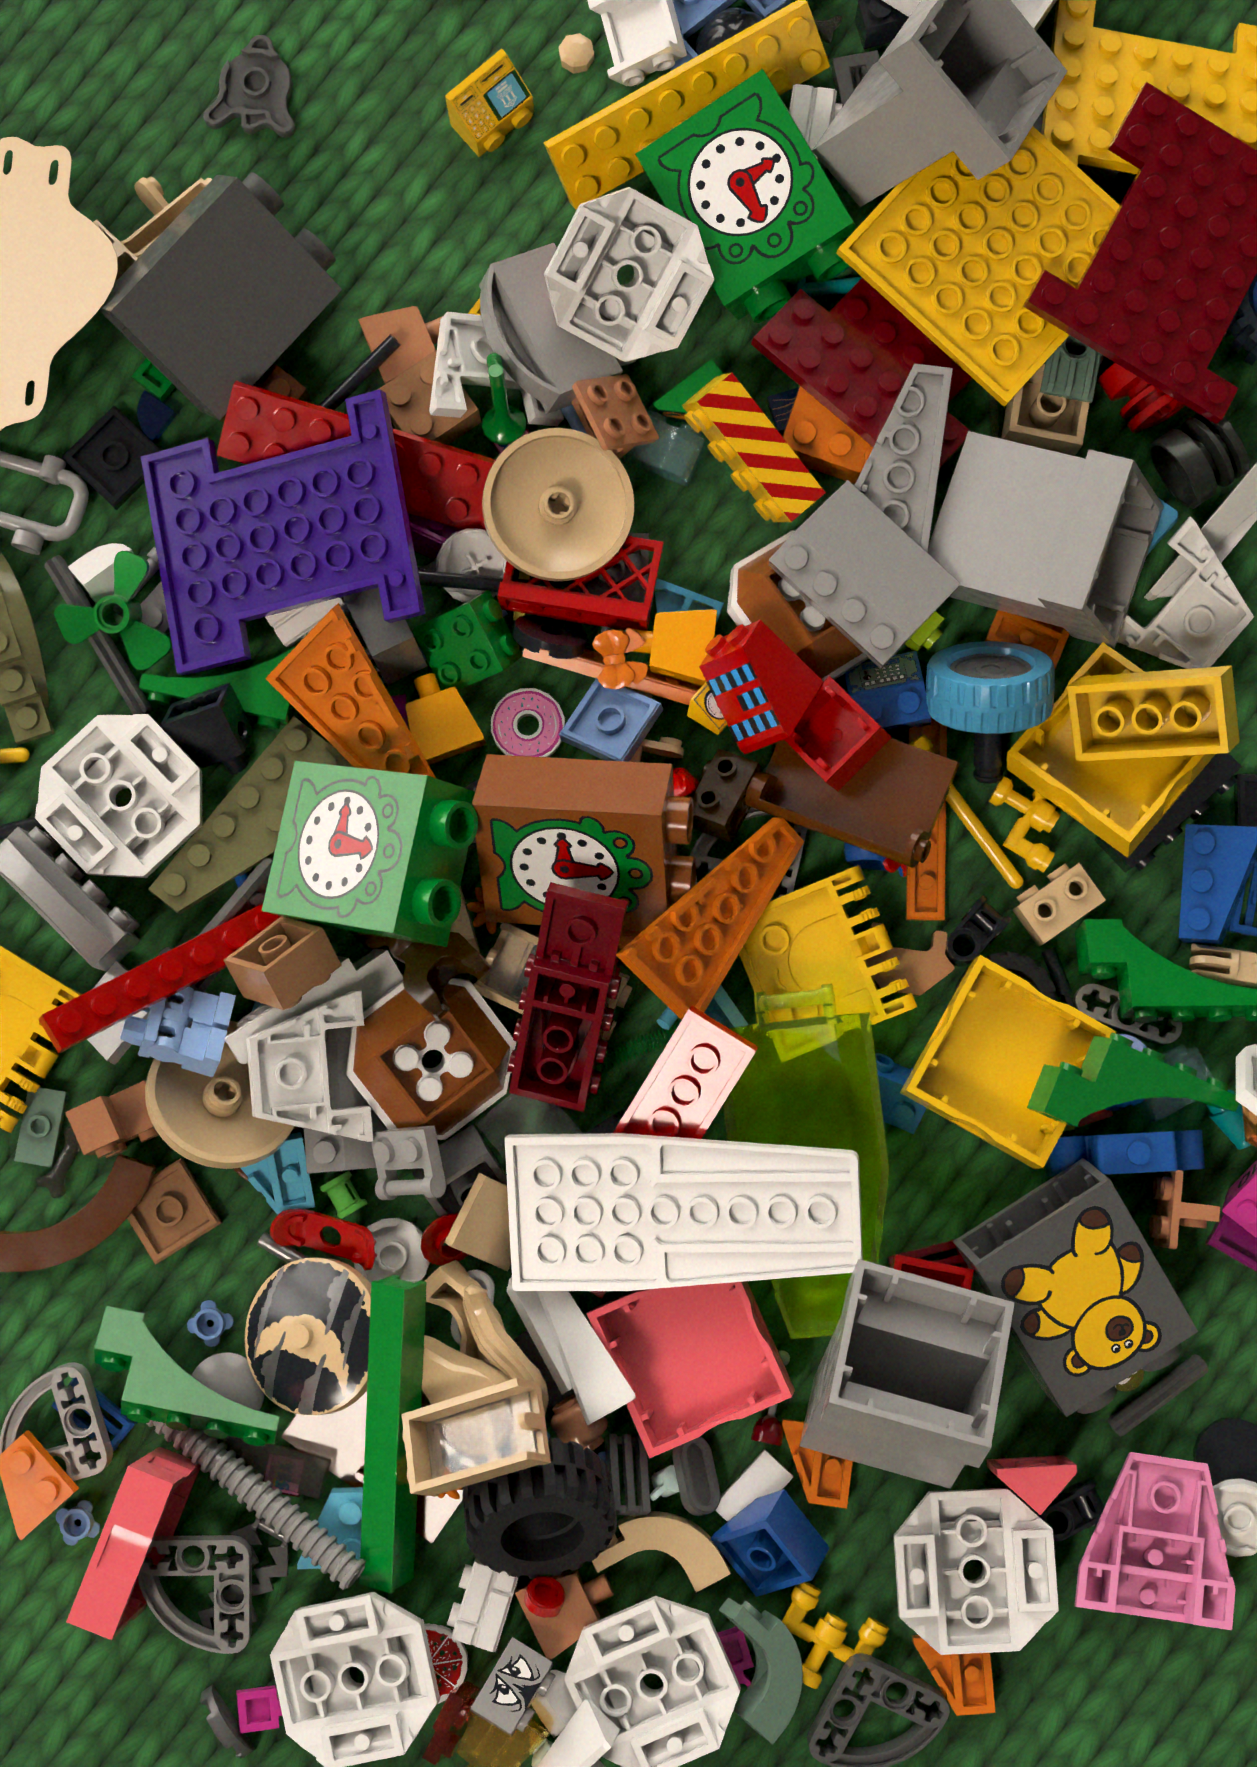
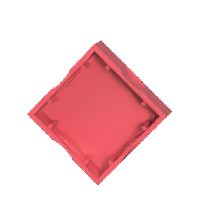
M747 1281L633 1290L594 1307L587 1313L593 1330L636 1395L634 1400L627 1403V1408L649 1458L694 1440L721 1423L745 1418L787 1400L795 1392V1388Z
M159 1446L128 1466L71 1608L67 1623L113 1640L129 1621L134 1620L145 1610L147 1603L140 1589L138 1575L145 1557L152 1558L153 1564L158 1565L161 1558L166 1556V1554H159L157 1547H152L148 1554L147 1552L154 1536L174 1535L201 1468L200 1464L194 1465L191 1462L192 1459Z

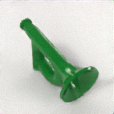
M492 353L487 357V367L494 407L484 416L482 429L485 436L491 442L498 445H508L523 436L526 431V419L518 408L509 405L502 358L499 354Z

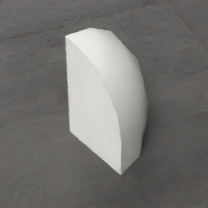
M111 543L99 546L68 566L71 573L85 587L95 603L105 596L114 595V558L120 551L126 550L133 553L132 549L124 544Z
M551 1670L550 1672L556 1675L544 1697L537 1693L532 1706L550 1734L555 1738L562 1732L577 1711V1708L564 1680L566 1673Z

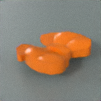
M629 627L625 632L623 630L610 629L595 636L592 643L593 648L604 656L603 662L605 666L598 676V682L604 688L621 689L629 686L632 682L638 685L647 676L649 666L646 663L626 661L625 653L643 646L645 641L639 632Z

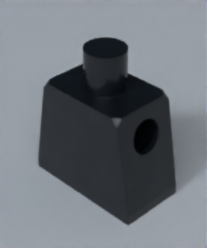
M230 683L171 703L160 726L197 766L204 768L222 762L231 775L243 771L248 766L249 761L243 753L253 735V729Z

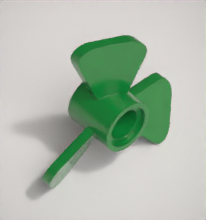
M120 551L114 558V595L101 598L95 607L72 604L58 605L54 610V616L64 639L71 644H81L100 630L111 634L120 633L130 662L138 670H146L153 667L169 654L173 648L171 637L141 622L142 608L140 603L133 597L148 575V561L144 557L130 551ZM116 604L122 608L124 613L120 624L114 620L112 615Z

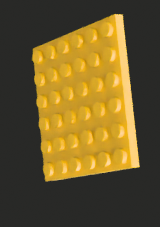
M1032 126L1012 160L979 180L975 178L955 152L952 151L899 183L838 248L836 254L1005 407L1069 336L1066 332L1023 307L1039 275L1044 270H1047L1076 288L1120 205Z

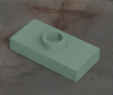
M39 1087L36 1093L27 1092L25 1105L28 1107L23 1113L14 1161L55 1167L69 1092Z

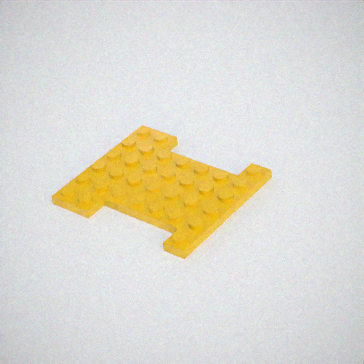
M1096 0L1056 1L1051 51L1066 68L1067 73L1044 108L1041 134L1076 166L1083 164L1132 174L1138 173L1139 169L1112 153L1108 148L1140 88L1146 82L1257 150V26L1239 23L1234 31L1233 51L1229 53L1093 27Z

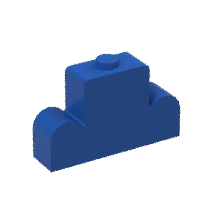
M1202 1130L1060 1137L1045 1164L1046 1176H1056L1082 1158L1104 1175L1205 1169Z

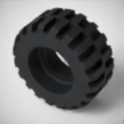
M549 1438L548 1445L551 1463L536 1465L463 1487L466 1539L468 1547L474 1553V1556L491 1570L498 1573L505 1571L509 1576L518 1578L520 1575H528L529 1578H537L540 1575L551 1574V1577L562 1575V1571L568 1569L574 1571L581 1568L584 1562H592L596 1559L600 1552L607 1548L616 1532L617 1516L609 1468L595 1452L588 1447L583 1450L579 1443L573 1441L563 1443L561 1439ZM511 1443L507 1444L504 1450H497V1452L501 1453L502 1458L513 1455ZM489 1454L486 1456L485 1461L480 1460L475 1466L489 1462Z

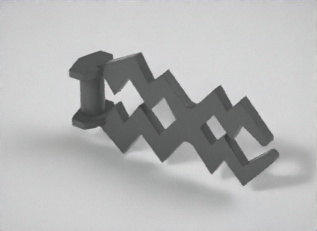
M256 1518L255 1522L231 1532V1535L241 1536L250 1544L252 1565L259 1563L252 1545L263 1544L257 1531L258 1528L282 1541L281 1545L268 1547L275 1564L254 1568L259 1583H252V1596L273 1591L274 1586L271 1577H287L289 1575V1542L286 1543L283 1540L284 1535L282 1533L279 1535L274 1533V1526L267 1527L264 1518ZM243 1554L229 1556L231 1564H236L239 1557H243ZM231 1584L230 1587L223 1588L222 1594L226 1602L237 1600L240 1603L243 1600L244 1594L239 1586ZM209 1591L208 1595L214 1603V1591ZM252 1604V1622H257L258 1617ZM214 1606L199 1610L198 1615L203 1626L214 1630L211 1618L214 1617ZM238 1614L231 1615L233 1629L224 1633V1635H230L231 1639L243 1635V1632L236 1631V1618Z

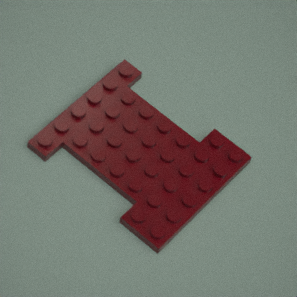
M1146 82L1140 88L1108 148L1112 153L1137 167L1139 171L1078 285L1074 288L1047 270H1044L1039 275L1023 307L1217 424L1223 419L1239 388L1208 370L1207 367L1257 273V150Z
M861 278L830 312L800 289L753 337L751 342L753 347L872 447H874L914 363L953 368L948 405L973 379L864 278ZM948 411L946 413L939 470L964 444L967 433L970 431Z

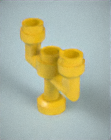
M1003 776L988 802L995 806H1000L1005 802L1024 814L1023 817L1017 819L1003 846L1023 857L1027 866L1044 873L1055 853L1050 851L1046 845L1042 843L1033 844L1024 837L1030 827L1039 832L1044 830L1050 833L1061 814L1055 811L1056 806L1047 802V798L1036 790L1033 792V801L1012 790V780Z
M803 1582L795 1585L791 1593L792 1603L782 1622L792 1634L806 1642L813 1641L815 1643L805 1663H802V1683L813 1689H818L822 1682V1677L818 1670L829 1651L833 1652L834 1657L844 1663L855 1654L864 1653L872 1656L876 1648L883 1646L889 1628L878 1620L868 1617L867 1621L862 1624L858 1631L860 1639L855 1649L843 1644V1641L847 1635L845 1629L848 1623L838 1616L827 1612L825 1617L819 1618L815 1627L803 1622L807 1612L816 1607L819 1601L818 1597L822 1592L813 1584Z

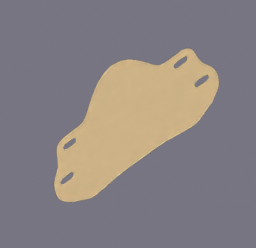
M18 137L0 139V431L6 426L31 420L42 411L47 398L50 365L54 355L103 306L114 287L118 273L117 254L111 240L96 224L70 204L68 194L72 159L69 150L59 145L34 146ZM11 150L13 152L12 168L10 173L5 175L3 171L5 154ZM54 160H57L59 164L57 180L55 184L50 185V166ZM29 381H34L33 403L27 406L25 404L27 384Z

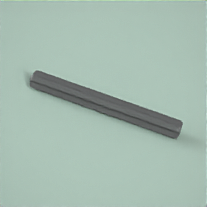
M60 555L53 557L45 563V569L66 604L93 607L78 581L69 570L66 561ZM100 630L88 639L132 714L151 713L153 706L145 693L139 688L138 681L109 633Z

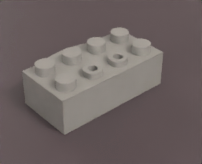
M555 243L490 264L479 285L481 289L480 312L482 323L493 352L501 356L503 368L510 377L531 396L539 400L547 414L572 405L571 401L576 398L572 385L576 381L620 375L623 371L616 357L557 325L544 273L557 249ZM496 319H497V321H498V323H499V325H500V327H501V329H502V331H503V333H504V336H505V338H506V341H507L509 347L507 346L506 342L504 341V339H503V337H502V335H501V332H500V330H499V328H498Z
M37 826L30 832L17 827L0 844V875L92 967L107 972L115 961L120 962L141 941L133 933L140 924L126 910L122 911L117 906L110 910L107 905L111 900L90 879L84 884L81 881L85 876L84 873L68 856L61 853L57 857L54 854L61 846L49 833L43 832Z

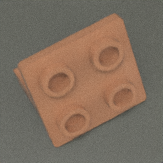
M623 374L578 380L572 385L576 398L571 402L586 433L598 439L603 450L613 451L619 460L634 446L654 443L659 439L652 420L629 375Z
M1182 1170L1160 1172L1159 1176L1154 1177L1152 1197L1157 1199L1156 1215H1151L1149 1221V1237L1154 1238V1246L1177 1249L1179 1225L1206 1228L1207 1221L1219 1222L1220 1206L1181 1202Z

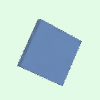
M596 678L560 731L559 736L561 741L600 759L629 762L662 713L663 707L660 702L626 687L621 689L604 688Z

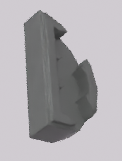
M212 1684L202 1691L200 1702L203 1705L205 1704L210 1711V1714L206 1717L207 1722L226 1749L233 1746L236 1751V1757L240 1759L255 1751L256 1748L246 1733L239 1732L238 1721L214 1685Z

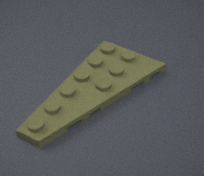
M293 716L206 819L202 827L196 831L148 888L149 891L179 915L217 892L218 888L237 876L241 877L252 870V867L260 863L264 858L274 856L295 761L347 767L353 766L332 745Z

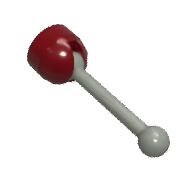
M781 1350L779 1354L785 1366L790 1361V1355L788 1352ZM777 1404L769 1407L768 1415L756 1421L751 1440L778 1446L782 1445L783 1427L781 1422L775 1417Z

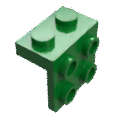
M489 590L476 595L453 610L419 624L413 631L442 690L450 687H456L457 690H460L504 671L522 658L519 644L514 640L502 616V609Z

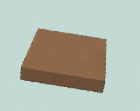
M180 1158L152 1177L141 1201L127 1218L155 1265L223 1223L183 1158Z

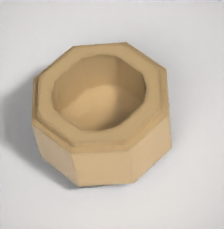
M580 33L566 36L558 47L562 67L573 74L587 71L595 60L592 41Z

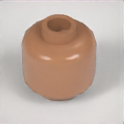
M575 1393L553 1407L554 1415L551 1418L550 1425L563 1443L573 1441L579 1443L583 1450L587 1447L590 1450H594L604 1442L601 1435L608 1426L606 1417L604 1416L587 1426Z

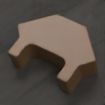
M874 922L870 925V928H873L883 923ZM935 931L932 934L931 946L928 951L893 947V949L866 959L869 967L896 956L900 964L895 969L872 975L877 988H883L889 985L890 982L906 978L909 987L893 994L906 995L912 993L913 996L919 997L950 974L955 967L945 955L947 933Z

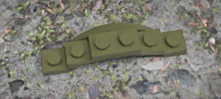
M0 552V704L5 708L15 742L21 745L54 734L55 732L48 713L49 697L44 664L32 615L9 563Z

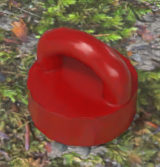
M546 1576L537 1577L528 1584L524 1603L534 1615L543 1618H553L560 1613L565 1599V1591L562 1585L555 1579Z

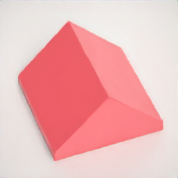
M1064 1455L987 1459V1468L1039 1515L1046 1510L1077 1473V1465Z

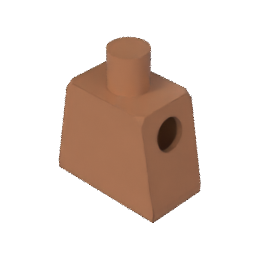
M411 306L358 319L371 353L390 334L401 344L378 367L385 384L436 350L434 344L438 343L440 319L442 317L424 323L418 307Z
M578 1569L562 1571V1575L546 1576L558 1581L565 1591V1599L560 1613L553 1618L536 1616L525 1606L524 1596L527 1586L531 1581L516 1587L515 1594L547 1659L552 1660L579 1640L584 1626L600 1620V1615L595 1605L614 1595L605 1574L584 1583Z

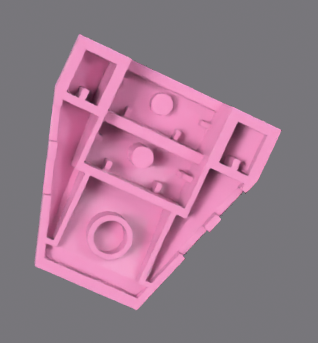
M1135 1452L1128 1453L1079 1564L1075 1607L1232 1630L1236 1590L1233 1577H1230L1225 1554L1227 1549L1225 1540L1222 1539L1217 1518L1219 1512L1208 1464Z

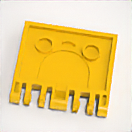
M860 865L769 901L739 952L782 1061L918 1007L912 993L886 1003L882 1001V997L909 987L906 978L890 982L889 985L880 989L877 988L872 975L895 969L900 963L896 956L869 967L866 959L893 949V945L884 923L858 934H855L853 926L880 916L877 907L874 909L869 908L861 911L859 915L849 918L843 904L853 900H861L871 893L868 885L842 896L838 893V890L865 879Z
M1 945L0 1102L23 1114L28 1106L21 1099L4 1092L10 1080H12L24 1090L36 1093L40 1085L16 1071L19 1065L45 1078L59 1056L56 1052L35 1041L38 1035L51 1041L38 1019L42 1014L58 1007L59 1001L66 1003L82 994ZM0 1107V1128L12 1133L20 1119Z

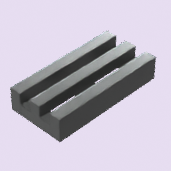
M609 1433L605 1437L606 1465L611 1475L616 1515L646 1516L651 1512L647 1452L639 1435L631 1437V1434L617 1436V1434ZM617 1446H622L623 1482L626 1505H621ZM632 1447H634L638 1506L635 1504Z

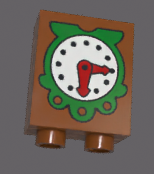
M486 755L471 804L478 816L476 844L486 922L541 925L547 889L550 882L628 901L623 930L643 931L696 885V858L694 856L677 855V844L689 845L691 841L692 797L674 796L672 764Z

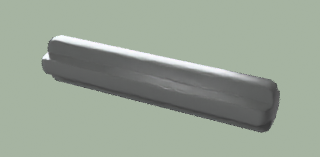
M1197 1354L1192 1355L1109 1417L1108 1423L1117 1435L1124 1436L1207 1374L1209 1368L1205 1361Z

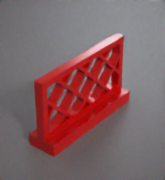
M627 536L622 546L628 548L623 550L621 547L618 554L605 566L588 576L573 580L574 583L565 589L553 588L548 580L533 578L527 583L512 581L514 570L517 568L507 561L503 581L500 582L497 595L499 605L502 610L621 630H626L629 627L631 629L648 630L664 542ZM639 549L654 551L652 562L639 571L628 557ZM623 560L633 575L616 585L606 570ZM650 573L647 583L643 576ZM601 574L611 589L600 596L592 595L584 585ZM638 580L646 591L644 603L628 601L621 591ZM579 588L582 593L574 591ZM614 595H617V597H618L619 599L611 598V597H613Z

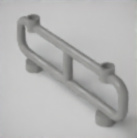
M0 451L1 467L39 477L41 480L51 484L69 486L74 493L67 518L62 525L57 527L0 511V527L15 531L11 541L13 547L30 554L39 555L44 540L62 541L68 539L79 528L88 504L89 492L86 483L79 475L65 470L67 463L64 460L55 456L45 455L43 463Z

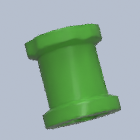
M350 1171L343 1173L320 1187L321 1191L327 1192L338 1212L336 1218L343 1219L368 1204L365 1199L360 1198L350 1180L352 1176Z

